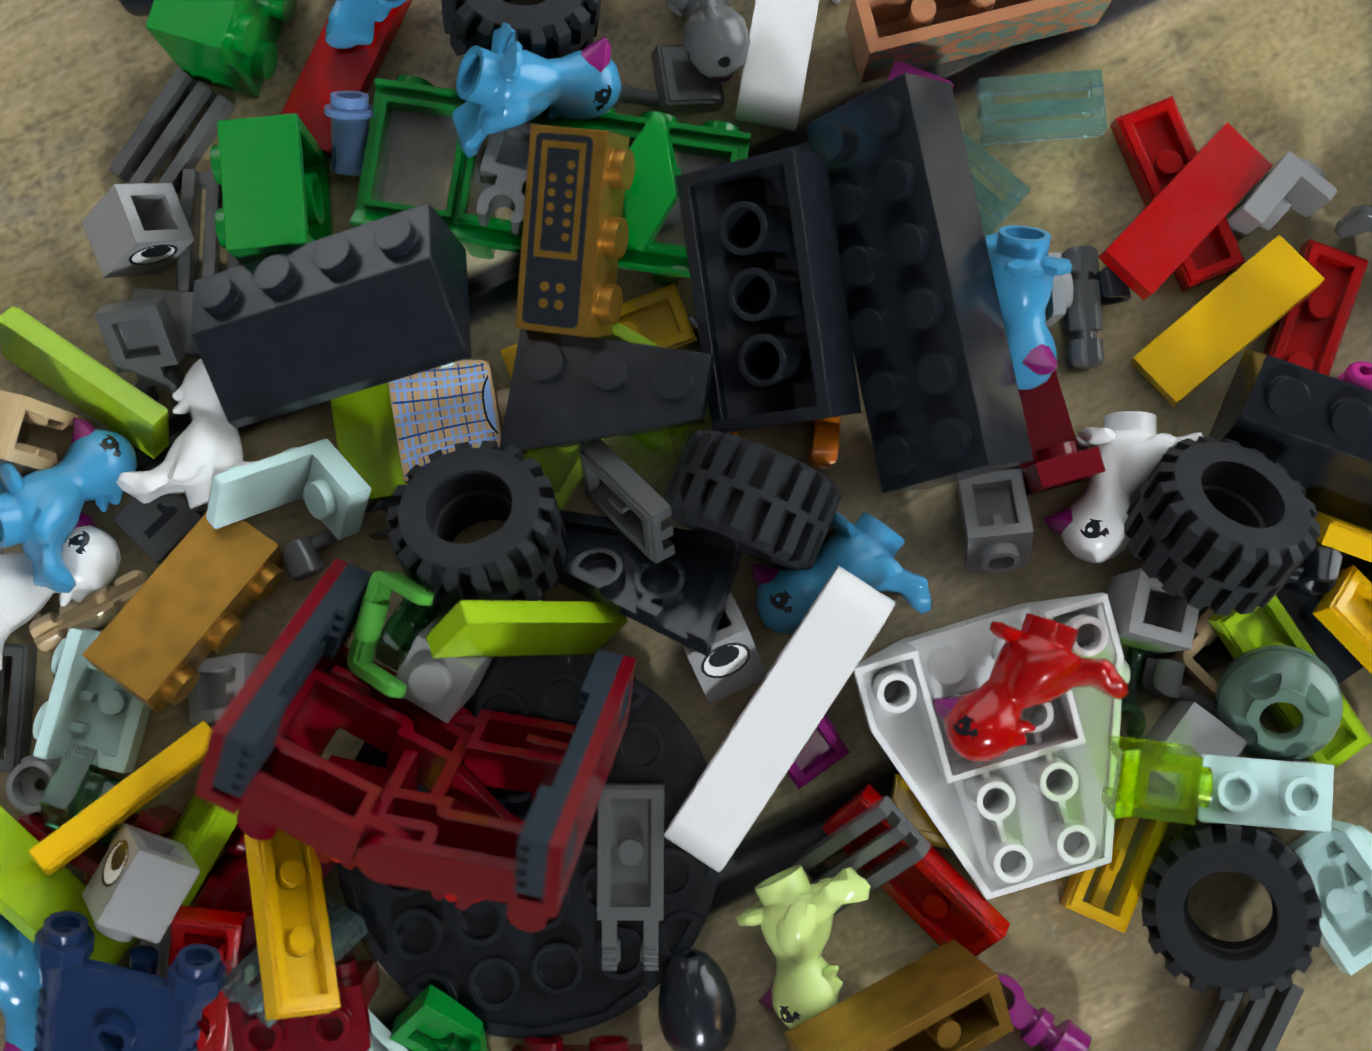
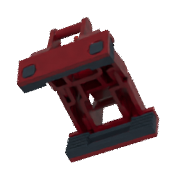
M335 558L211 729L194 795L234 815L238 812L237 824L239 828L253 839L269 840L280 829L313 847L319 861L327 864L332 860L335 863H342L343 867L349 870L358 866L363 874L379 883L431 891L434 899L443 900L445 897L449 902H456L455 907L459 910H466L472 904L484 899L508 903L507 917L512 925L525 932L534 933L541 931L545 928L549 917H557L627 727L637 658L597 650L580 690L581 699L578 706L580 710L577 715V725L487 709H480L477 717H475L464 707L446 723L404 697L393 698L383 694L350 671L347 664L349 648L346 646L353 636L354 625L356 624L361 603L372 573ZM373 661L375 664H377L378 666H380L381 668H383L384 670H386L387 672H389V673L392 674L393 676H395V677L397 676L398 673H396V672H394V671H392V670H390V669H388V668L382 666L381 664H379V663ZM340 727L389 754L385 766L390 769L331 755L327 761L322 756L327 745ZM417 784L425 787L431 792L425 793L417 791ZM484 786L532 792L533 804L526 821L512 815Z

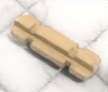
M133 570L115 579V586L111 585L108 587L105 585L86 596L80 603L73 600L66 606H61L59 612L55 614L49 612L33 620L29 625V632L34 639L35 645L42 652H54L60 641L67 637L70 628L98 630L108 625L148 580L149 576L144 571Z

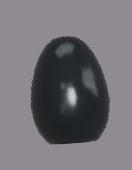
M687 949L674 956L664 972L660 985L658 1020L664 1039L673 1051H724L731 1042L736 1027V1004L730 984L718 963L707 953L697 949Z

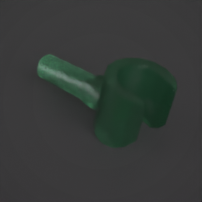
M1129 647L1126 662L1130 668V680L1127 684L1128 694L1122 698L1121 711H1130L1131 716L1127 725V736L1135 740L1143 734L1146 728L1145 715L1135 705L1138 693L1137 685L1145 651Z

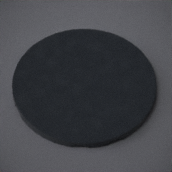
M588 654L494 656L474 695L463 707L469 710L475 717H477L480 709H487L577 725V715L580 710L578 706L581 699L580 690L594 657ZM634 676L628 724L606 783L665 784V833L675 814L707 767V762L688 727L672 707L652 688ZM364 741L355 761L390 769L385 766L389 754ZM417 784V791L425 793L431 792L425 787ZM484 786L512 815L526 821L533 804L532 792ZM598 805L557 917H549L545 928L539 932H525L512 925L507 917L508 903L484 899L472 904L466 910H459L455 907L456 902H449L445 897L443 900H436L432 897L431 891L379 883L363 874L358 866L349 870L344 868L342 863H337L341 891L357 935L371 958L375 962L378 961L385 971L405 990L403 992L405 995L414 1000L431 984L483 1022L484 1031H488L489 1035L519 1039L527 1037L549 1038L582 1031L617 1017L644 1000L649 992L661 983L664 972L672 958L681 951L691 949L706 921L720 872L718 873L664 837V920L659 921V971H643V963L640 961L643 921L618 920L619 939L621 940V961L618 963L617 971H602V920H597Z

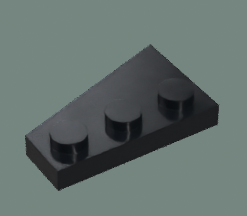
M520 329L499 450L503 451L511 445L521 449L523 455H525L527 452L557 446L565 448L585 444L584 442L620 435L633 436L704 423L715 359L712 354Z
M559 510L566 532L567 542L564 543L567 554L564 566L555 567L558 575L556 582L709 657L741 558V543L723 535L673 528V536L668 539L674 544L675 554L656 564L608 517Z

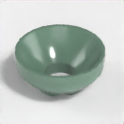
M1266 645L1249 650L1237 657L1224 670L1218 681L1215 693L1216 713L1219 720L1248 742L1242 751L1258 759L1295 761L1320 751L1332 740L1337 732L1343 711L1342 693L1337 679L1329 667L1315 655L1300 648L1286 645ZM1287 702L1295 705L1301 711L1302 720L1290 732L1275 733L1266 729L1260 722L1262 711L1273 703Z

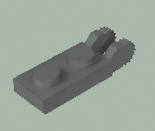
M606 783L598 803L597 920H602V971H617L618 963L621 961V940L619 939L618 920L643 921V939L640 942V961L643 963V971H659V921L664 920L665 784Z

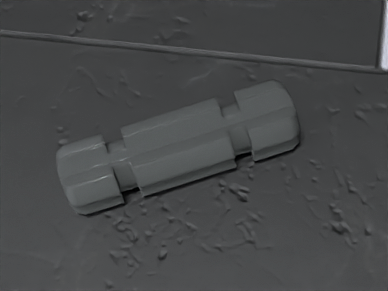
M1075 246L1067 248L1061 255L1062 258L1071 261V275L1073 279V301L1071 307L1066 308V314L1064 315L1065 335L1071 336L1070 343L1065 344L1066 363L1071 369L1086 370L1096 368L1103 364L1104 361L1103 339L1097 338L1098 331L1103 330L1100 281L1094 279V273L1099 272L1098 251L1095 247Z

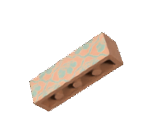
M852 0L845 27L860 82L864 83L889 77L895 61H901L921 69L1097 25L1112 0Z

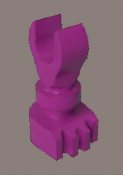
M996 972L1000 982L1011 990L1012 999L1007 1008L1012 1025L1022 1031L1020 1039L1030 1047L1038 1044L1041 1047L1039 1051L1088 1050L1091 1036L1070 1019H1066L1056 1026L1053 1023L1055 1016L1044 1007L1036 1010L1027 1002L1022 987L1012 976Z

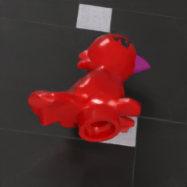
M1026 613L1021 630L1002 622L993 621L991 623L990 631L1005 641L997 655L989 679L983 685L963 695L932 699L935 712L944 720L945 734L951 748L965 759L971 761H990L1002 756L1012 748L1025 745L1027 743L1025 733L1035 731V725L1028 720L1022 719L1024 709L1050 702L1074 687L1092 686L1104 694L1120 700L1128 694V685L1119 675L1115 665L1106 659L1083 658L1072 652L1079 630L1041 616Z

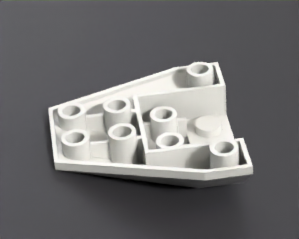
M1106 593L1022 603L903 638L859 662L853 670L869 730L987 900L1112 863L1122 699L1110 697L1092 686L1074 687L1050 702L1024 709L1022 719L1028 720L1036 726L1035 731L1025 733L1027 740L1025 745L1012 748L1002 756L990 761H971L961 757L951 748L945 734L944 720L935 712L932 698H948L963 695L983 685L989 679L997 655L1005 641L990 631L991 623L993 621L1002 622L1021 630L1026 613L1041 616L1079 630L1072 652L1083 658L1106 659L1115 665L1119 675L1123 678L1124 654Z

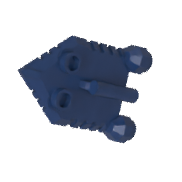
M62 911L54 913L45 919L43 926L34 936L33 953L40 972L39 981L42 985V988L38 991V1002L41 1007L37 1008L36 1016L39 1025L35 1028V1039L38 1047L34 1051H198L195 1041L199 1039L200 1027L197 1021L201 1020L203 1009L216 999L224 987L227 967L222 962L220 952L215 947L207 944H192L184 947L179 951L177 957L168 968L167 978L156 975L158 951L154 947L138 946L132 949L129 958V968L89 959L94 950L95 934L84 915L74 911Z

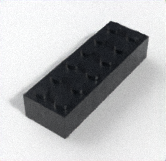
M903 73L806 124L811 151L826 155L852 348L883 493L930 489L1034 461L952 83Z

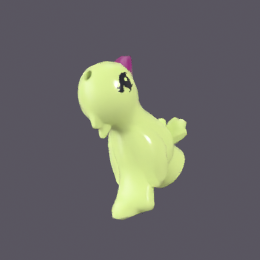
M802 865L787 868L755 886L754 889L760 900H757L751 908L745 909L736 918L739 926L761 925L764 938L776 957V975L774 982L758 1002L766 1010L775 1011L777 1017L790 1029L839 1003L840 989L843 985V982L837 977L839 966L829 965L821 954L830 937L834 913L842 905L868 900L871 886L864 878L857 875V871L852 867L843 869L834 878L821 879L818 883L810 884Z

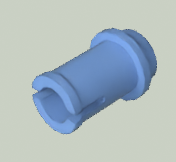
M335 91L330 93V103L324 106V114L331 117V171H335L337 174L361 175L369 132V119L373 117L374 110H372L373 106L369 105V95L359 91Z

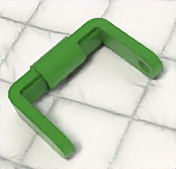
M376 571L370 577L361 603L347 656V664L352 673L383 694L393 698H403L407 685L373 662L376 645L379 642L389 609L392 591H395L411 602L425 606L432 605L435 594L400 572Z

